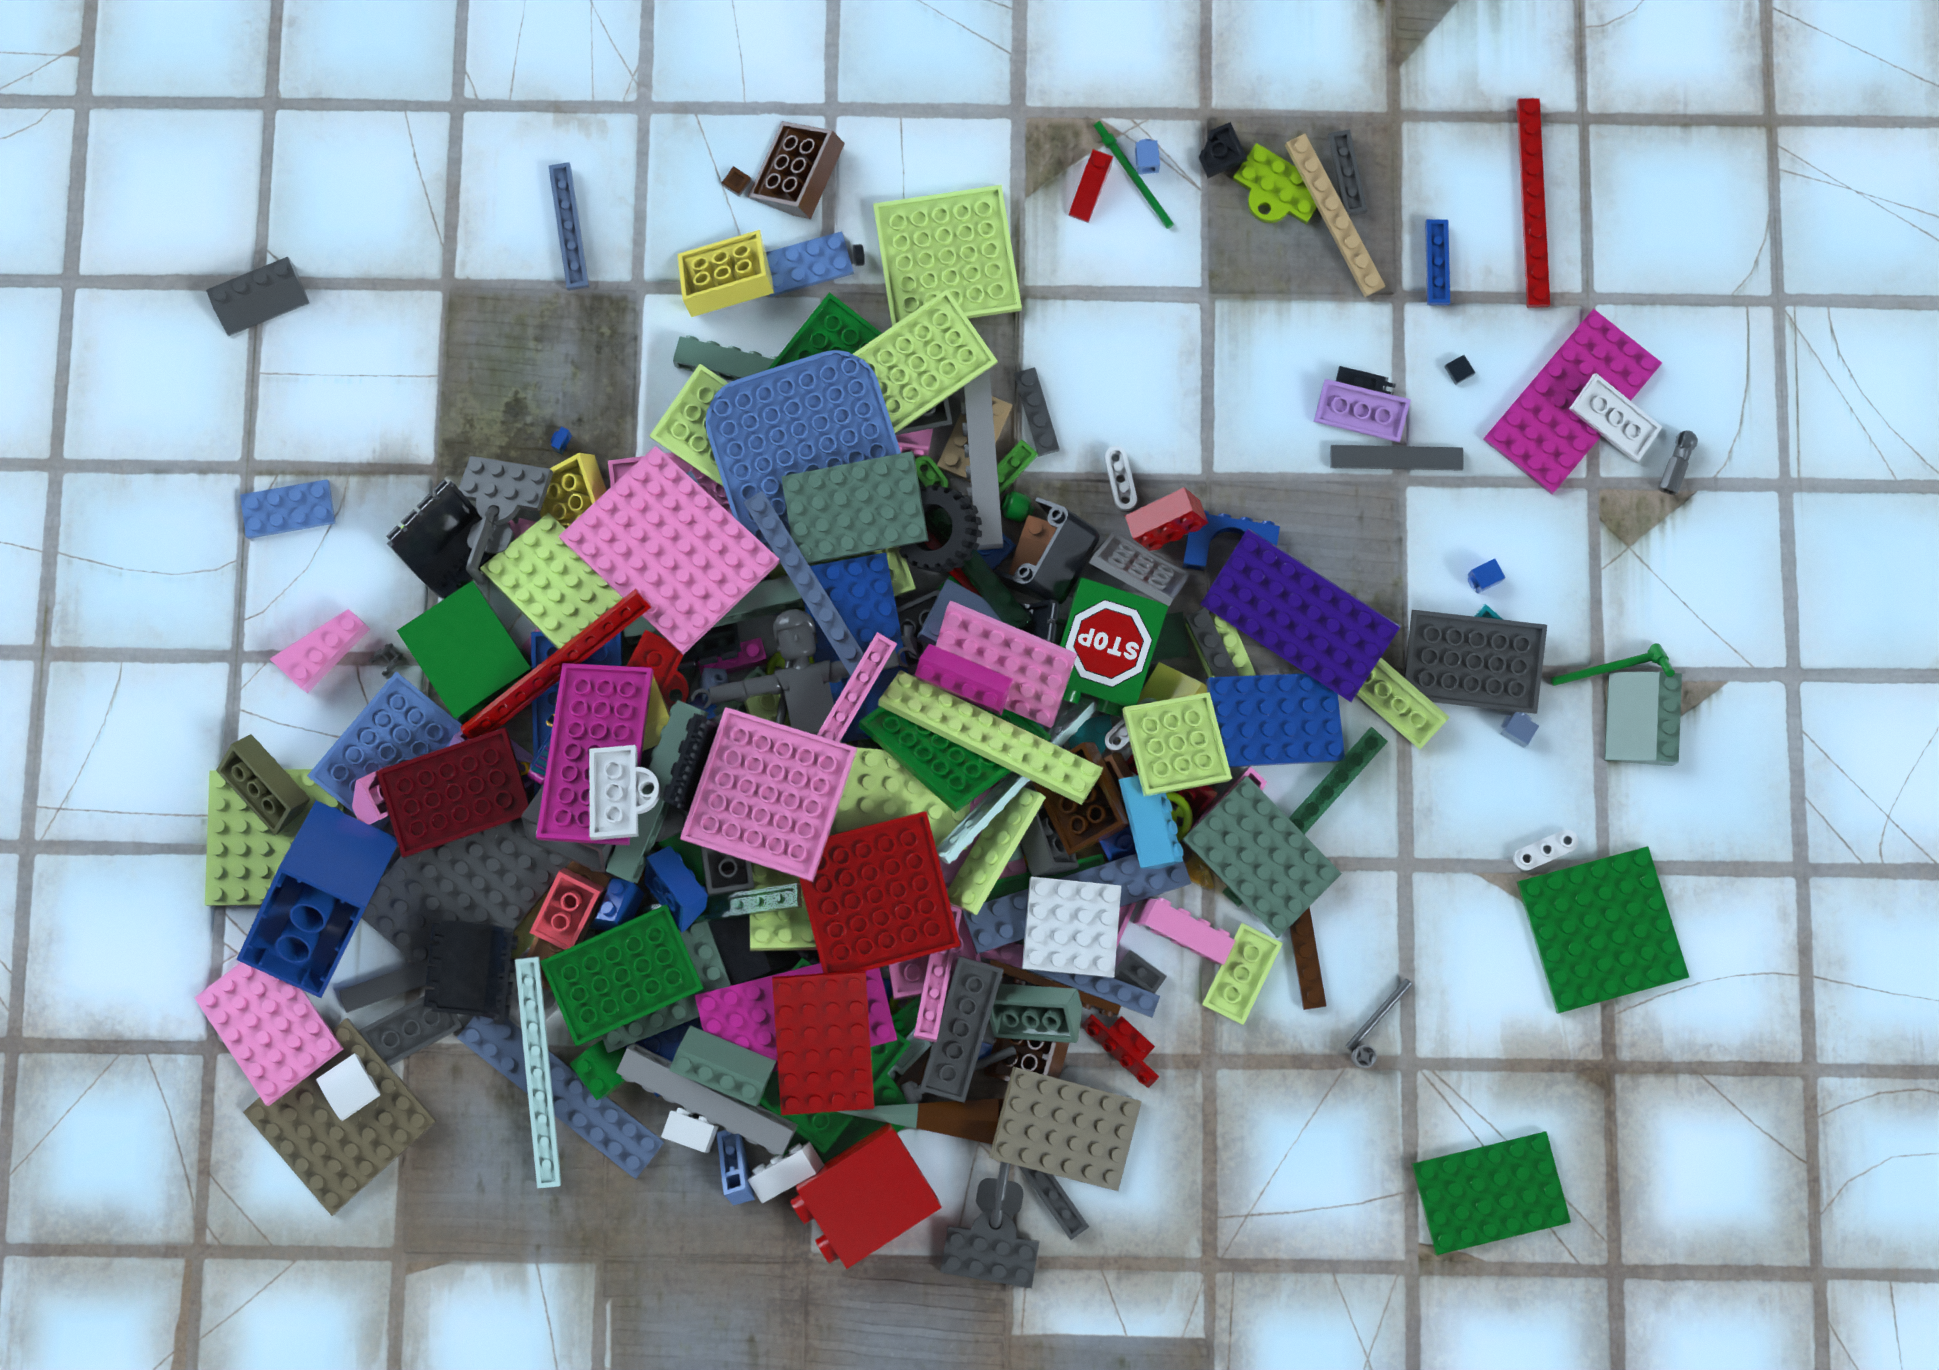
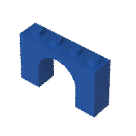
M1204 510L1208 524L1202 526L1196 532H1189L1187 534L1182 568L1204 571L1210 542L1214 537L1225 532H1233L1243 537L1249 528L1277 546L1280 526H1276L1271 521L1253 522V519L1248 517L1234 519L1231 518V515L1223 513L1218 514V516L1210 515L1208 511Z

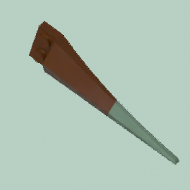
M1004 1099L965 1100L964 1103L949 1101L874 1106V1109L837 1112L993 1144Z

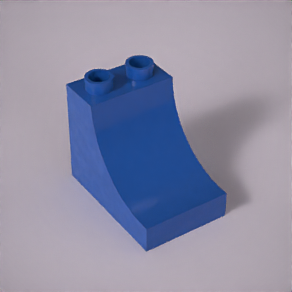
M316 800L282 860L236 960L322 998L398 845L396 837L378 827L370 826L355 819L338 808L330 807Z

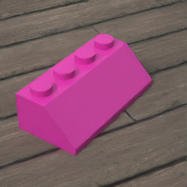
M931 644L928 645L921 655L915 673L917 680L937 687L959 699L1000 716L1003 713L1013 681L1008 676Z

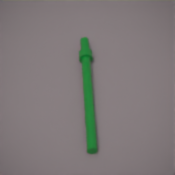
M1101 121L1096 122L1093 126L1101 136L1104 146L1111 150L1167 229L1171 228L1174 223L1116 144V138L1112 133L1109 134Z

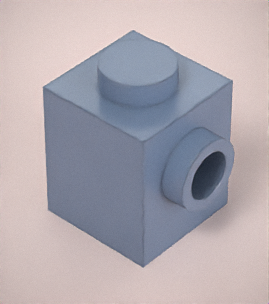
M704 668L699 680L700 689L710 692L709 687L729 683L726 669ZM701 693L703 703H707L708 696Z
M1515 712L1511 717L1507 715L1502 722L1501 727L1504 729L1501 735L1525 748L1530 743L1539 725L1532 722V718L1527 714Z

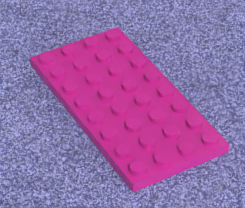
M1593 308L1483 440L1552 495L1601 437L1598 432L1569 410L1592 375L1597 373L1631 401L1660 367L1662 362Z
M562 663L536 833L538 840L612 845L630 844V837L591 840L589 749L636 745L637 767H640L654 672L652 668Z
M821 963L695 995L703 1031L776 1060L772 1072L778 1071L772 977L823 973ZM880 968L866 971L870 1047L895 1041L897 1036Z

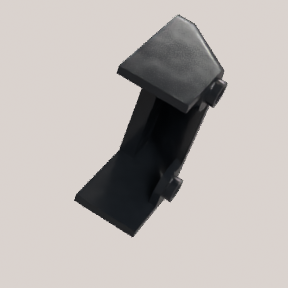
M1037 497L1035 501L1047 513L1049 524L1057 528L1036 566L1030 563L1022 564L1014 575L997 569L994 573L1010 589L1040 601L1051 599L1062 604L1096 547L1100 534L1094 526L1067 508Z

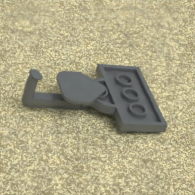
M470 456L459 490L468 500L476 501L477 513L482 518V520L471 527L467 543L472 550L466 570L478 585H484L488 580L478 570L483 553L498 554L505 551L511 543L513 532L507 522L517 515L519 509L541 511L553 476L551 469Z
M1000 1162L998 1179L985 1178L979 1183L976 1203L983 1213L974 1220L971 1229L948 1225L941 1273L1032 1288L1039 1241L1017 1237L1016 1226L1011 1217L1021 1210L1024 1192L1020 1184L1008 1181L1010 1163Z

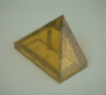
M1192 852L1185 865L1191 882L1207 891L1213 890L1214 885L1208 866Z

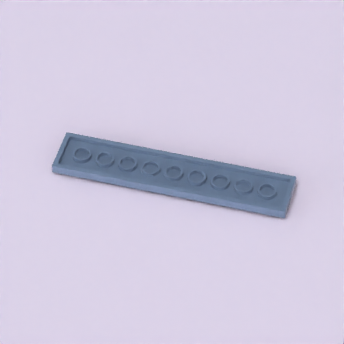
M1137 854L1059 878L1060 880L1120 885V907L1191 884L1184 861L1161 869L1140 868ZM1029 889L986 902L982 905L977 915L962 910L976 954L1025 938Z
M474 1016L457 1039L528 1094L522 1029L508 1018H505L504 1024H494V1019ZM548 1050L555 1116L634 1179H637L665 1141L606 1096L603 1099L596 1100L577 1073Z

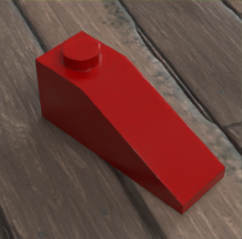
M1095 149L1092 150L1068 216L1089 223L1112 167L1113 156Z

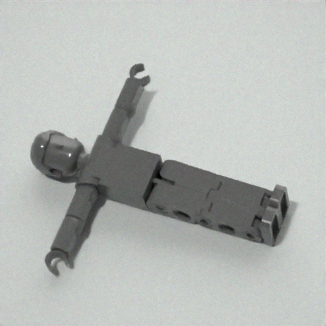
M793 609L781 613L773 624L778 652L780 651L784 660L793 661V668L774 671L775 674L711 686L709 687L710 692L705 689H698L691 697L693 702L698 694H706L708 702L704 706L705 710L711 706V703L716 705L731 701L744 702L750 697L765 694L779 695L784 692L791 728L817 735L834 706L829 682L837 683L843 678L851 676L841 660L834 662L825 660L812 664L809 662V657L816 653V644H818L814 620L807 612ZM910 647L901 648L897 654L894 649L882 670L897 668L898 665L902 668H909L907 664L901 661L900 655L903 652H909L914 656L917 654Z

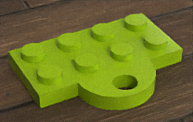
M1256 143L1247 156L1248 161L1241 165L1233 177V181L1250 191L1248 207L1251 214L1257 220L1264 223L1278 222L1289 214L1307 225L1317 206L1296 166ZM1261 205H1266L1269 207L1270 212L1268 214H1261L1258 208Z

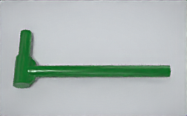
M1659 643L1651 645L1648 653L1551 677L1550 680L1552 686L1650 661L1661 666L1667 677H1672L1675 671L1669 663V658Z

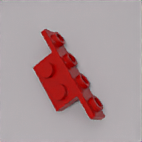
M1093 1014L1081 1025L1089 1036L1101 1044L1103 1049L1116 1058L1121 1066L1130 1071L1141 1084L1149 1088L1159 1078L1143 1062L1155 1046L1122 1015L1109 1029Z

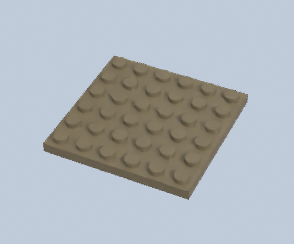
M345 1018L332 1030L344 1048L342 1051L270 1106L265 1105L261 1097H259L243 1112L331 1216L341 1210L437 1121L348 1018ZM355 1053L360 1057L367 1074L373 1078L381 1095L341 1121L326 1099L316 1079Z

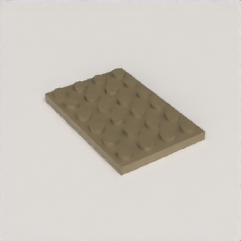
M1013 1067L989 1158L1119 1191L1142 1101Z

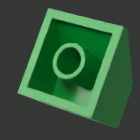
M603 1039L585 1050L570 1063L596 1100L608 1097L626 1082L621 1077L622 1075L616 1073L626 1052L625 1047L608 1053Z

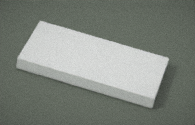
M1597 373L1592 375L1569 408L1570 411L1635 463L1640 461L1662 429L1660 424Z

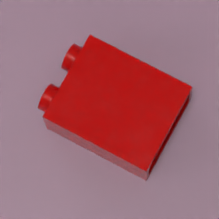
M886 1123L824 1163V1166L817 1174L796 1185L799 1195L790 1200L795 1212L804 1225L815 1219L824 1234L817 1238L815 1242L827 1262L831 1264L840 1258L846 1269L942 1208L937 1195L891 1123Z

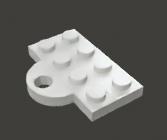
M636 745L589 749L591 840L637 837L638 814L649 811L659 800L661 787L658 779L650 770L637 767ZM646 785H654V791L651 794L645 795L642 793Z

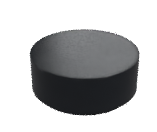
M853 244L855 266H863L865 264L864 249L861 244Z

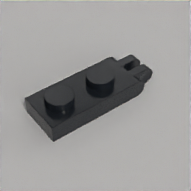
M1339 366L1335 380L1393 395L1394 392L1385 391L1386 386L1396 387V384L1388 382V377Z

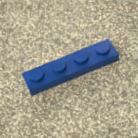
M1427 219L1425 222L1427 305L1449 306L1448 219Z

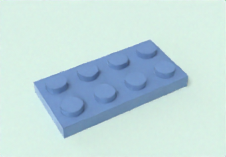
M842 231L766 252L774 293L770 294V297L854 274Z
M328 479L240 494L245 535L248 539L336 524L330 481Z

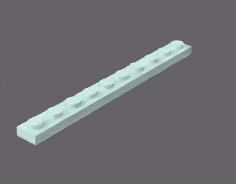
M1080 697L1079 703H1074L1047 732L1052 736L1050 743L1062 748L1063 744L1092 716L1097 706L1096 702ZM1014 771L1008 773L936 848L939 860L950 864L957 859L959 853L973 842L978 833L988 826L989 822L1004 809V806L1019 793V790L1030 779Z
M539 956L516 958L515 966L537 1188L561 1186L540 959Z

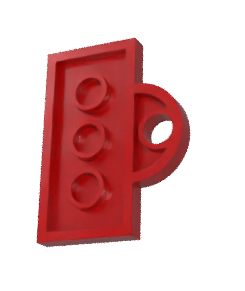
M645 629L626 667L653 669V675L669 712L671 707L676 704V702L669 698L671 690H681L682 698L679 701L685 703L688 697V684L684 676L676 670L683 655L666 639Z

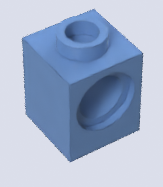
M1142 139L1136 142L1135 158L1139 175L1159 173L1160 158L1157 140Z

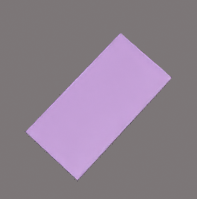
M1324 379L1314 422L1400 442L1411 399Z

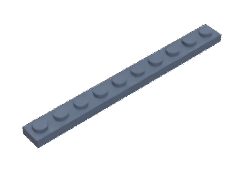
M763 491L757 493L743 503L775 555L780 559V563L848 673L852 676L864 655L863 651Z

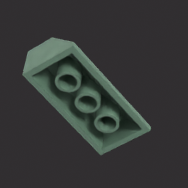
M999 984L989 1020L994 1037L1077 1043L1082 1004L1078 989Z
M690 1026L676 1052L669 1071L757 1106L760 1103L776 1060Z

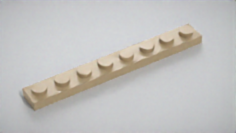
M1306 134L1286 142L1285 147L1363 296L1367 297L1384 289L1386 286Z

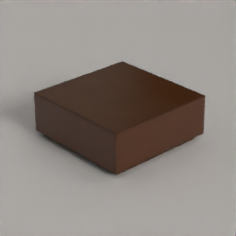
M733 166L721 182V185L740 197L752 179Z

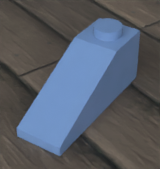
M726 1130L716 1132L724 1196L733 1206L755 1200L754 1190L748 1182L752 1175L742 1136L738 1133L732 1134Z

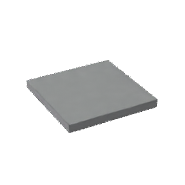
M1115 532L1110 534L1090 561V564L1168 606L1171 605L1190 576V573Z

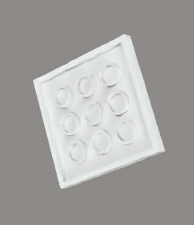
M1030 877L1022 969L1113 978L1115 973L1121 886Z

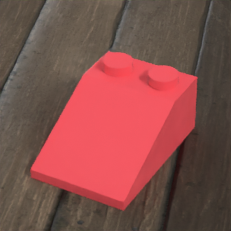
M566 868L561 869L529 933L564 950L575 946L605 887Z

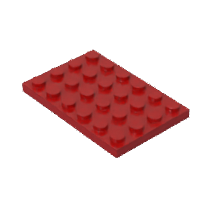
M866 970L772 977L781 1115L874 1109Z

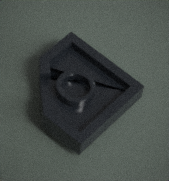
M1231 122L1210 130L1206 145L1199 155V161L1207 178L1248 161Z

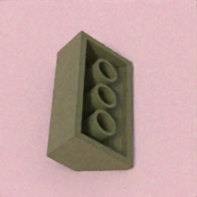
M252 734L232 743L216 769L220 776L274 835L281 832L302 813L310 800L305 791L297 785Z

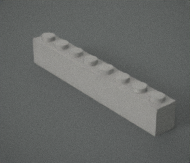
M985 371L960 388V394H965V401L961 402V413L966 415L967 423H962L963 436H968V444H964L965 458L970 460V466H966V479H971V487H967L968 497L973 500V505L979 511L976 517H980L982 525H978V530L982 531V537L977 538L976 543L980 544L977 550L1003 548L990 371Z
M632 1043L626 1049L616 1072L622 1075L621 1077L624 1080L636 1082L642 1085L644 1090L651 1093L656 1092L662 1095L664 1100L670 1103L676 1102L682 1105L686 1111L698 1113L707 1118L708 1122L718 1123L724 1126L726 1131L732 1134L738 1133L744 1136L748 1142L766 1147V1150L772 1154L783 1155L787 1150L798 1124L760 1105L753 1106L669 1071L672 1064L671 1061L635 1043Z

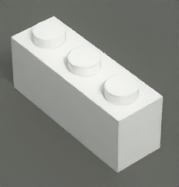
M810 1142L802 1146L798 1143L788 1150V1154L784 1156L778 1154L770 1160V1164L765 1166L762 1163L752 1170L754 1174L748 1179V1182L761 1203L817 1174L824 1166Z

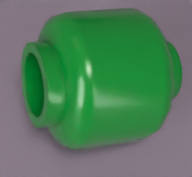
M1012 491L1010 494L1006 493L1004 495L1000 510H1002L1003 517L1017 523H1022L1028 515L1032 516L1034 507L1031 506L1032 500L1029 496Z

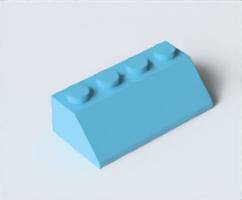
M1139 775L1119 779L1140 868L1161 869L1183 862V849L1181 844L1178 843L1176 835L1178 829L1176 823L1172 820V805L1170 800L1167 799L1166 793L1144 797Z

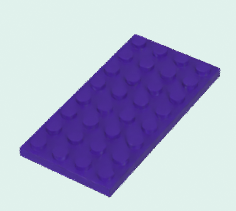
M1249 528L1200 603L1220 618L1350 702L1353 701L1401 627Z

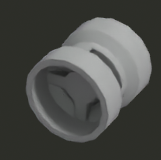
M1361 1045L1353 1050L1351 1059L1358 1068H1368L1376 1063L1377 1053L1372 1046Z

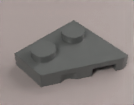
M1130 949L1115 969L1113 978L1155 994L1167 975Z

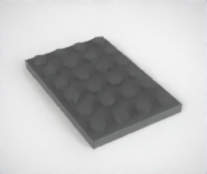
M1412 610L1404 678L1430 701L1435 703L1537 714L1547 625Z

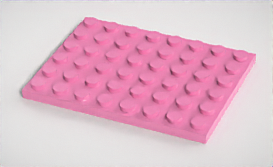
M657 446L651 449L559 535L560 540L622 598L637 589L652 606L641 616L682 655L780 563V559Z

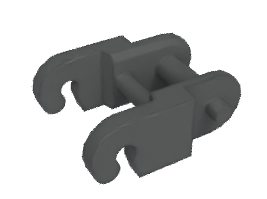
M392 643L386 644L383 650L380 648L373 655L374 658L369 659L370 663H374L381 656L388 662L389 666L386 668V671L382 672L383 676L388 675L397 666L396 662L402 659L403 654H398L392 648ZM388 651L394 656L392 660L385 655Z

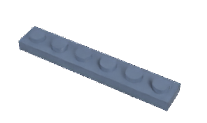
M567 162L548 165L566 288L568 291L589 288L571 164Z
M1027 970L1153 1018L1160 996L1110 977Z

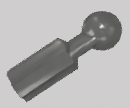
M1690 430L1682 431L1676 437L1675 450L1668 461L1658 488L1661 492L1675 496L1679 492L1689 465L1688 460L1691 452L1698 443L1696 434Z

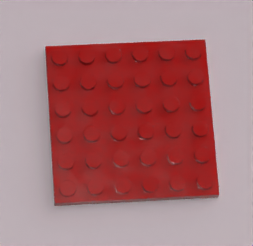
M927 811L828 836L813 882L799 878L823 973L868 971L961 946Z

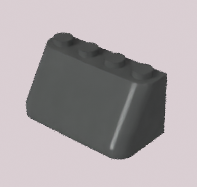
M543 784L521 816L526 838L536 846L595 871L605 872L608 867L607 860L614 853L616 845L546 841L536 838Z

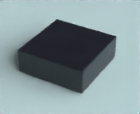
M1465 355L1444 366L1455 385L1475 374Z

